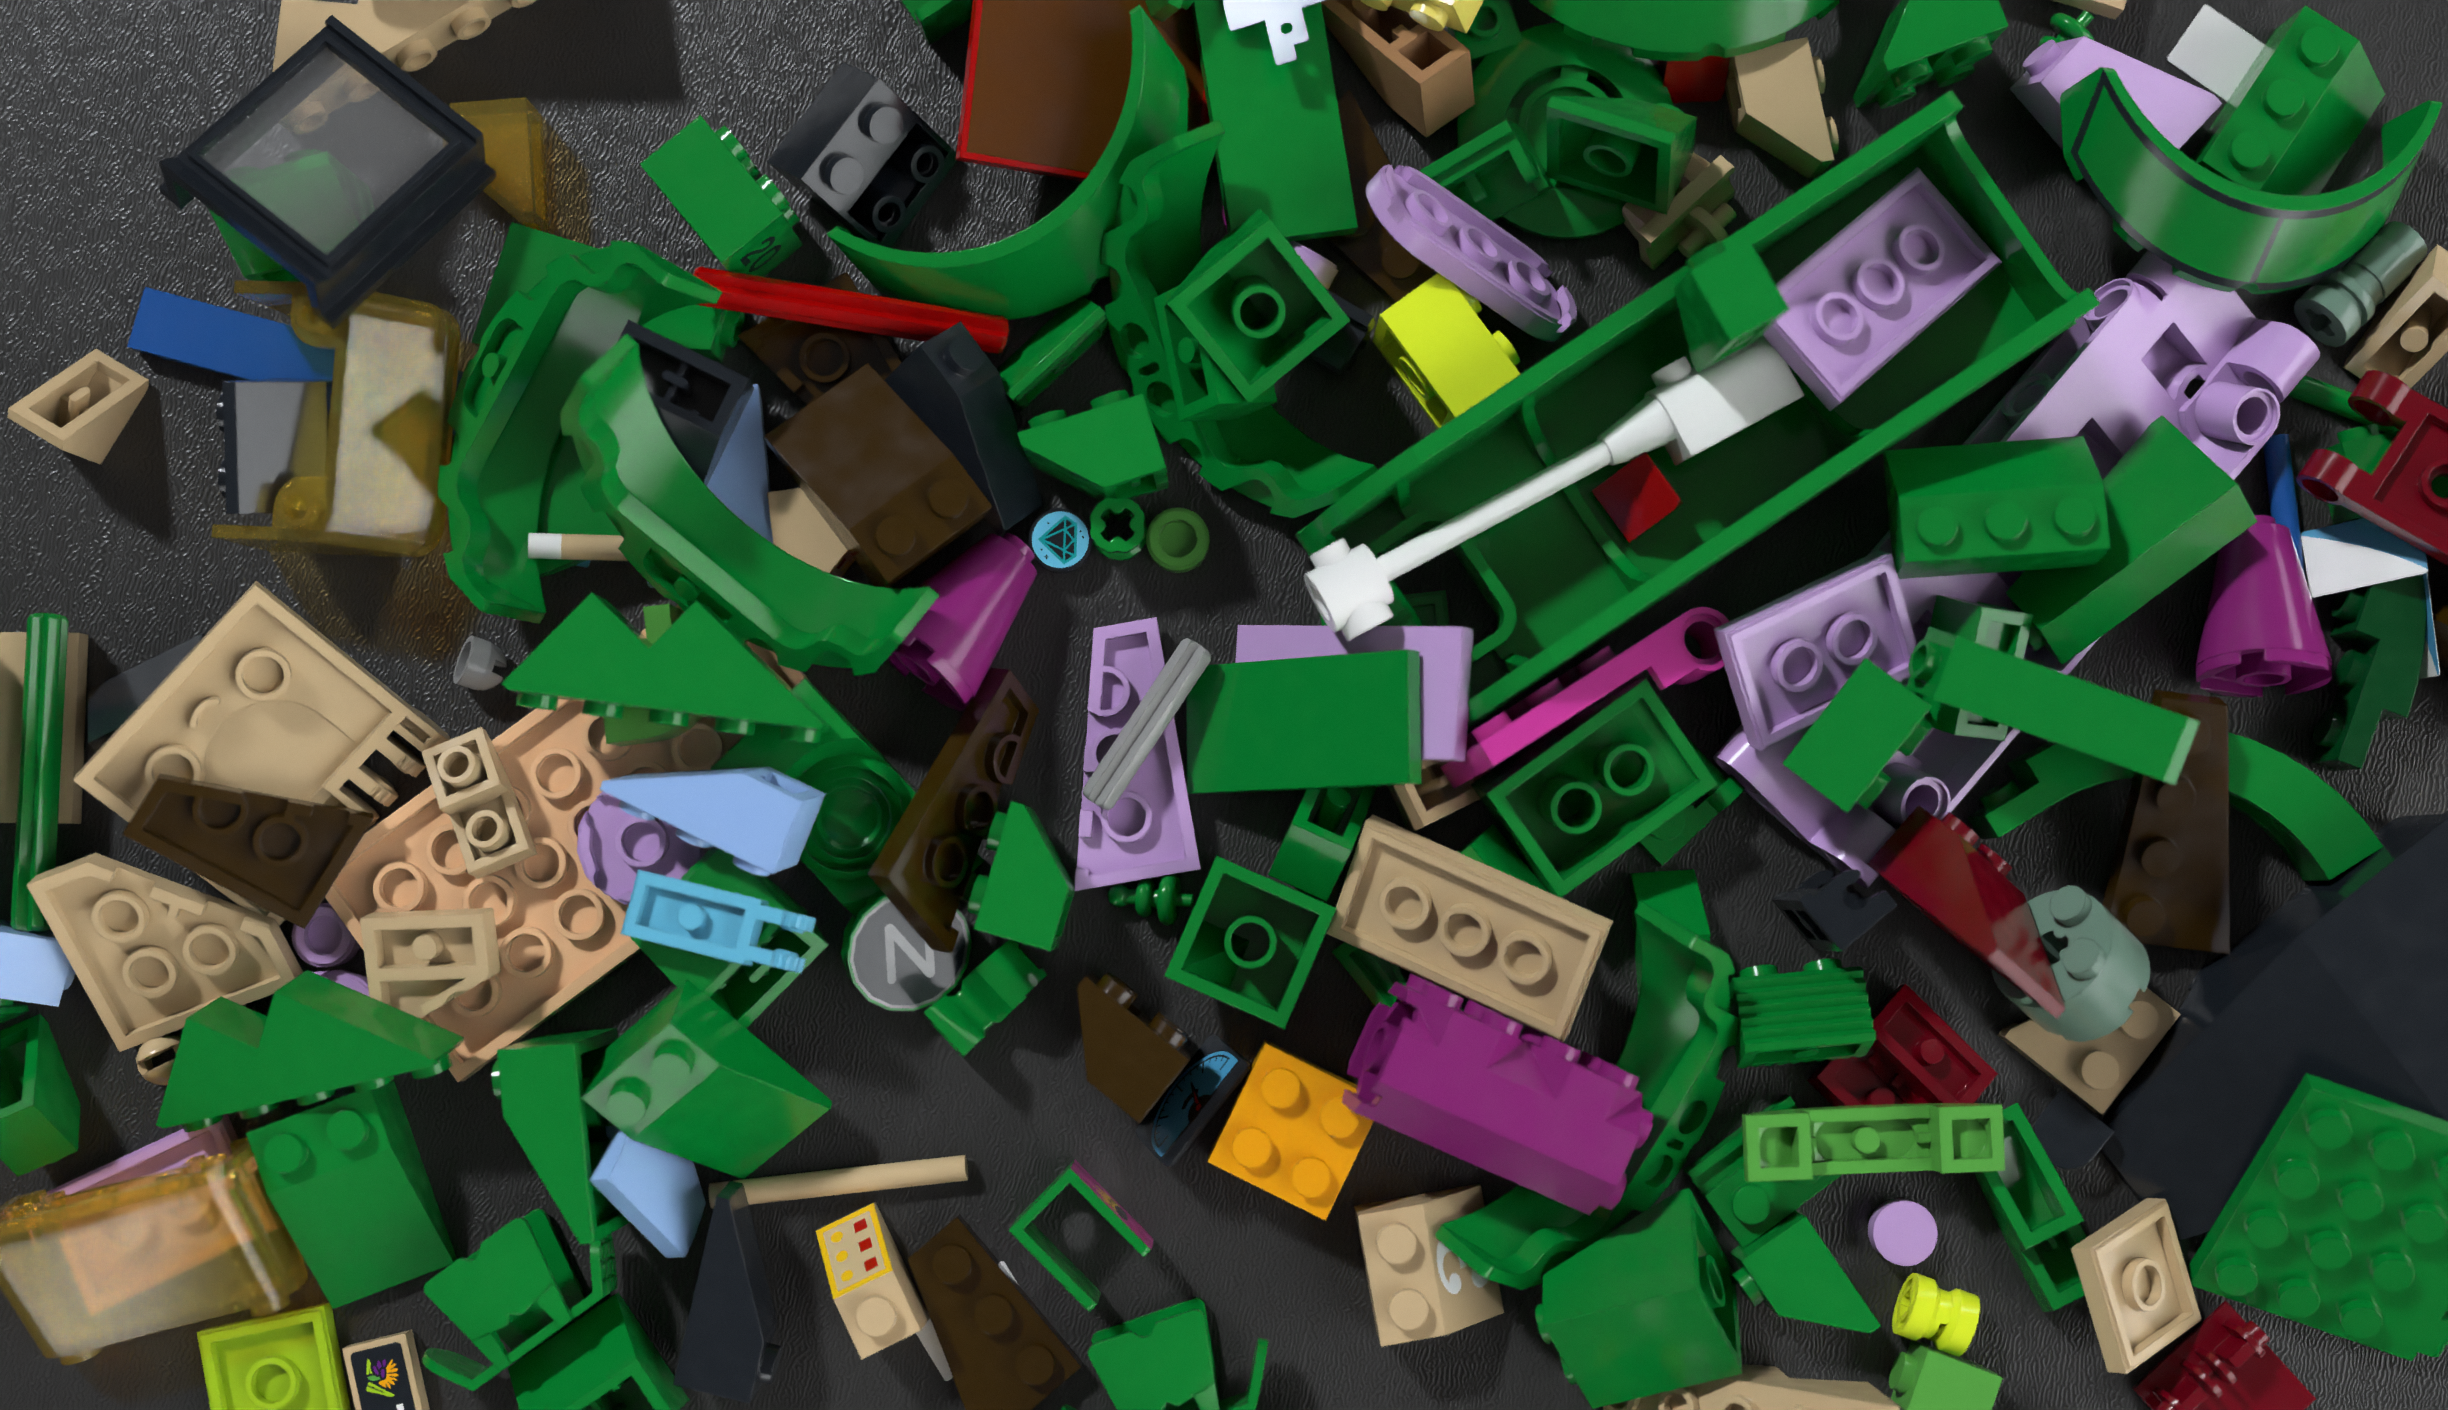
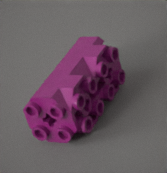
M1410 974L1406 985L1398 982L1393 984L1388 992L1398 999L1391 1007L1379 1002L1371 1011L1349 1060L1347 1074L1359 1080L1356 1093L1344 1088L1342 1103L1359 1115L1585 1214L1590 1215L1598 1206L1611 1210L1620 1201L1626 1186V1175L1624 1173L1634 1148H1640L1648 1138L1653 1122L1652 1112L1642 1108L1643 1093L1635 1090L1639 1077L1585 1051H1582L1581 1054L1580 1050L1527 1025L1521 1037H1519L1522 1024L1471 1000H1468L1464 1011L1460 1010L1459 1008L1464 998L1416 975Z

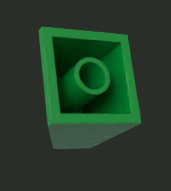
M1690 1188L1673 1193L1543 1274V1303L1537 1304L1535 1309L1540 1335L1546 1344L1553 1343L1561 1357L1566 1379L1571 1385L1578 1384L1592 1409L1743 1374L1736 1282L1731 1275L1734 1271Z

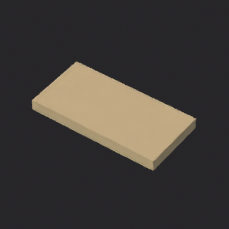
M1372 815L1365 821L1336 905L1337 909L1327 934L1563 1042L1571 1030L1613 921Z

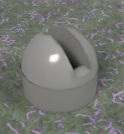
M472 635L469 636L458 656L453 682L481 691L496 687L501 683L503 677L493 673L492 670L494 666L507 667L505 655L498 646L490 641Z

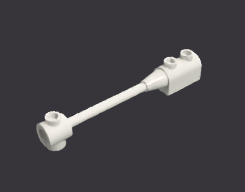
M1763 335L1754 343L1700 373L1697 372L1695 367L1691 368L1686 357H1682L1653 373L1651 378L1656 387L1646 392L1643 400L1600 434L1596 442L1378 558H1375L1365 544L1350 549L1345 538L1328 545L1310 556L1315 569L1304 574L1307 589L1328 627L1334 633L1342 630L1346 640L1350 641L1394 617L1388 604L1394 602L1389 581L1608 464L1613 466L1627 462L1641 453H1647L1665 446L1674 465L1677 466L1785 408L1805 395L1787 362Z

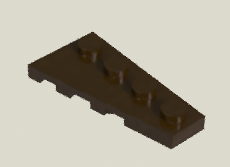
M2154 690L2152 705L2200 721V724L2175 785L2136 771L2134 772L2102 905L2142 944L2230 954L2228 705L2219 697Z

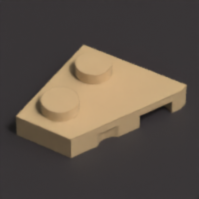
M493 908L372 912L360 918L369 997L420 1019L501 971Z
M2139 988L2135 998L2129 1005L2134 1011L2133 1014L2118 1029L2098 1039L2084 1042L2066 1040L2061 1035L2047 1032L2031 1018L2019 1024L2012 1023L2004 1027L1997 1036L2092 1112L2103 1115L2181 1014L2147 988L2144 993Z

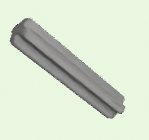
M1188 638L1180 642L1084 786L1083 795L1088 800L1104 810H1110L1114 807L1211 661V654L1207 649Z

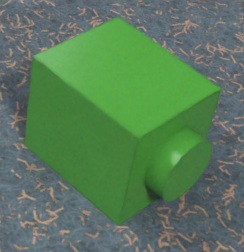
M1911 1340L1907 1353L1900 1352L1893 1363L1889 1377V1387L1893 1390L1891 1400L1903 1410H1992L2003 1377L1981 1364L1937 1350L1936 1347L1920 1341Z

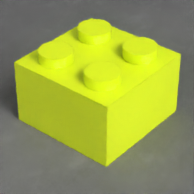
M1440 273L1431 277L1379 315L1373 337V343L1436 429H1439L1520 375V372L1515 367L1520 363V359L1510 341L1500 331L1491 334L1477 314L1482 311L1479 301Z

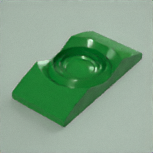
M804 677L793 690L833 728L829 733L821 732L820 744L780 739L781 727L755 724L754 736L743 735L711 765L710 769L769 766L825 793L800 860L818 877L834 897L856 917L858 912L866 906L864 901L876 891L881 890L868 873L917 790ZM979 852L977 853L971 872H973L981 863L985 861L983 856Z

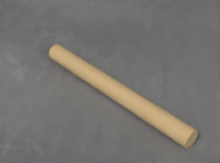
M966 1155L733 1181L743 1183L748 1205L968 1181V1165ZM730 1181L709 1184L708 1193L711 1209H714L716 1196Z

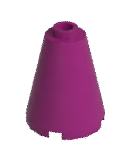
M2254 515L2257 522L2219 550L2195 665L2196 682L2200 681V688L2206 692L2246 698L2263 697V687L2284 683L2285 695L2298 694L2320 688L2332 680L2333 662L2290 529L2284 525L2276 524L2274 517Z
M989 533L915 588L931 587L940 596L886 660L904 677L911 672L927 683L922 691L931 698L951 709L963 711L973 696L975 698L1037 576V571L1031 563L1035 558L1033 551L1021 539L1011 533H1005L1003 537Z

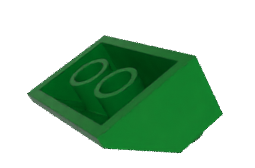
M2308 6L2302 7L2275 29L2190 159L2220 177L2251 189L2282 195L2320 194L2385 96V92L2360 41Z
M2084 436L1886 450L1883 452L1892 557L1899 579L2094 566L2111 548L2104 483Z

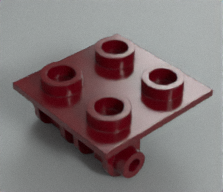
M2224 1301L2132 1387L2133 1391L2151 1410H2305L2316 1400L2309 1390L2266 1345L2270 1339L2265 1332L2250 1320L2246 1323L2227 1301Z

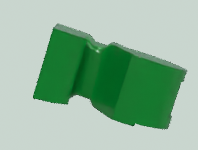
M1008 940L962 980V988L955 995L943 996L923 1012V1016L962 1058L986 1037L989 1028L1007 1018L1027 998L1026 996L1048 976V973L1043 968L1039 969L1018 947L1020 945L1019 942Z

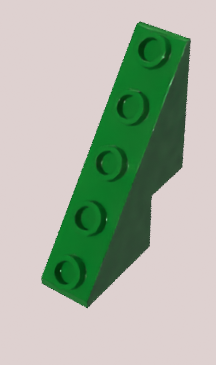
M591 593L501 683L507 690L518 692L517 706L557 711L558 699L583 702L582 714L622 719L624 707L650 710L649 723L687 728L690 716L714 718V731L754 736L755 724L781 727L780 739L810 744H820L821 732L829 733L833 729L708 606L697 600L652 644L607 599Z
M306 970L274 992L268 1016L220 996L186 1018L156 1126L164 1129L182 1125L184 1132H193L219 1122L224 1118L223 1115L239 1112L241 1119H249L274 1110L280 1105L279 1102L294 1098L298 1106H306L334 1095L337 1092V1088L353 1085L356 1093L367 1092L388 1084L394 1079V1075L411 1072L413 1079L431 1077L452 1066L449 1053L463 1043L464 1037Z

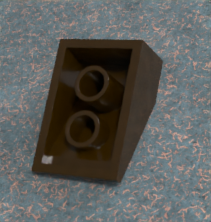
M868 363L763 437L764 441L874 586L891 587L980 522L993 507L953 453Z

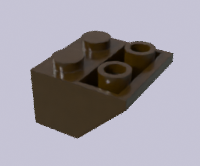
M1110 971L1105 973L1101 979L1091 972L1077 986L1087 1081L1140 1123L1190 1060L1191 1051L1183 1046L1188 1040L1187 1037L1189 1035L1161 1012H1158L1151 1020L1137 1009L1132 1003L1138 997V994Z

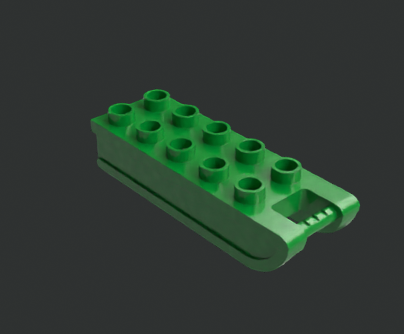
M1952 90L1723 240L1722 243L1728 250L1738 243L1749 239L1776 285L1918 167L2002 261V264L1833 410L1829 411L1789 366L1805 396L1677 466L1674 465L1665 446L1647 452L1683 504L1630 543H1628L1591 491L1636 457L1612 466L1608 464L1451 548L1497 617L1495 632L1472 647L1469 701H1467V729L2077 324L2075 320L2101 304L2090 288L2081 293L2075 292L2051 265L1965 140L1956 120V115L1964 106ZM1687 265L1682 267L1401 453L1350 490L1315 520L1295 534L1308 556L1310 557L1328 545L1345 538L1350 549L1365 544L1375 558H1378L1422 530L1433 529L1596 442L1600 434L1643 400L1646 392L1656 387L1651 378L1653 373L1682 357L1687 358L1691 368L1694 367L1674 292V287L1689 272V267ZM1394 579L1389 581L1394 602L1388 604L1394 617L1378 626H1425Z

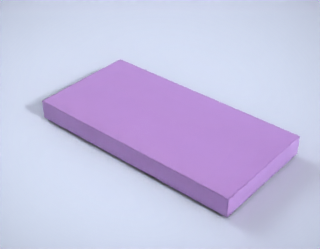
M1917 167L1776 284L1789 310L1762 335L1824 406L1831 411L2002 264V261Z
M1238 625L1235 663L1404 649L1419 651L1421 760L1465 762L1469 709L1467 701H1469L1474 629L1463 626H1376L1347 641L1342 630L1334 633L1328 626Z

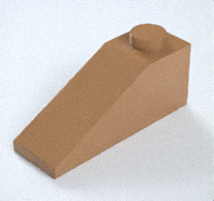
M1327 0L1321 2L1325 25L1384 102L1426 138L1475 104L1470 50L1444 29L1442 31L1428 29L1413 20L1408 12L1389 6L1387 11H1380L1367 6L1360 0Z

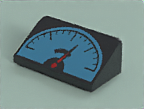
M1209 1036L1138 1125L1136 1130L1137 1137L1161 1163L1168 1168L1170 1165L1173 1167L1250 1070L1249 1060L1219 1036Z

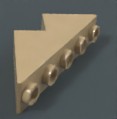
M281 0L273 72L326 26L325 20L331 15L403 71L412 72L430 64L436 58L437 51L457 39L466 40L478 36L490 26L491 19L511 7H525L537 0H358L357 4L317 0ZM346 64L283 119L279 125L289 133H294L298 136L313 133L327 123L330 114L349 103L365 102L376 96L381 90Z
M1743 1364V1374L1603 1406V1410H1900V1406L1869 1382L1789 1378L1776 1366Z

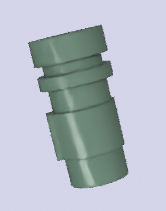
M2392 221L2387 223L2377 236H2374L2348 264L2341 267L2337 272L2319 279L2315 286H2312L2297 300L2294 305V314L2300 325L2314 339L2332 347L2343 346L2361 326L2365 325L2375 314V306L2383 302L2410 276L2412 270L2426 257L2427 246L2423 238L2413 228L2402 222Z

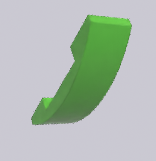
M1921 1103L1853 1105L1742 1114L1744 1176L1747 1182L1813 1179V1176L1932 1170L1939 1173L2005 1171L2003 1110L2001 1104Z

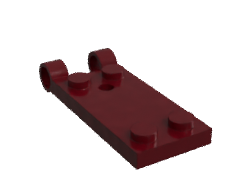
M2368 370L2348 398V405L2359 416L2374 424L2386 427L2393 426L2399 429L2371 474L2358 468L2352 461L2336 452L2316 449L2296 477V481L2305 492L2316 499L2328 504L2342 505L2448 566V498L2438 497L2433 492L2431 486L2434 478L2445 477L2448 479V409L2409 388L2403 381L2393 375L2378 370Z

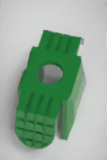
M536 1208L523 1218H516L481 1242L480 1249L467 1258H459L427 1281L424 1286L426 1296L472 1341L493 1365L487 1367L461 1354L440 1348L427 1349L422 1358L423 1365L433 1373L471 1391L476 1390L618 1288L615 1248L612 1235L609 1234L596 1243L590 1244L593 1293L586 1297L545 1210ZM501 1339H502L513 1351H511L510 1353H507V1351H506V1349H505V1347H504V1345H503Z
M1194 1297L1096 1331L1092 1336V1345L1089 1348L1088 1357L1117 1410H1256L1264 1372L1268 1339L1259 1337L1257 1339L1247 1391L1220 1400L1206 1307L1204 1301L1199 1297ZM1067 1404L1061 1408V1410H1077Z

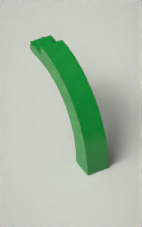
M2228 732L2229 806L2247 816L2269 835L2288 857L2303 881L2331 880L2384 847L2359 813L2341 794L2314 772L2277 750L2255 740ZM2050 742L2008 762V766L2020 785L2017 786L2015 781L2011 779L1994 787L1979 798L1984 807L1967 818L1980 839L2000 838L2048 807L2076 792L2105 782L2133 779L2135 771L2055 742Z

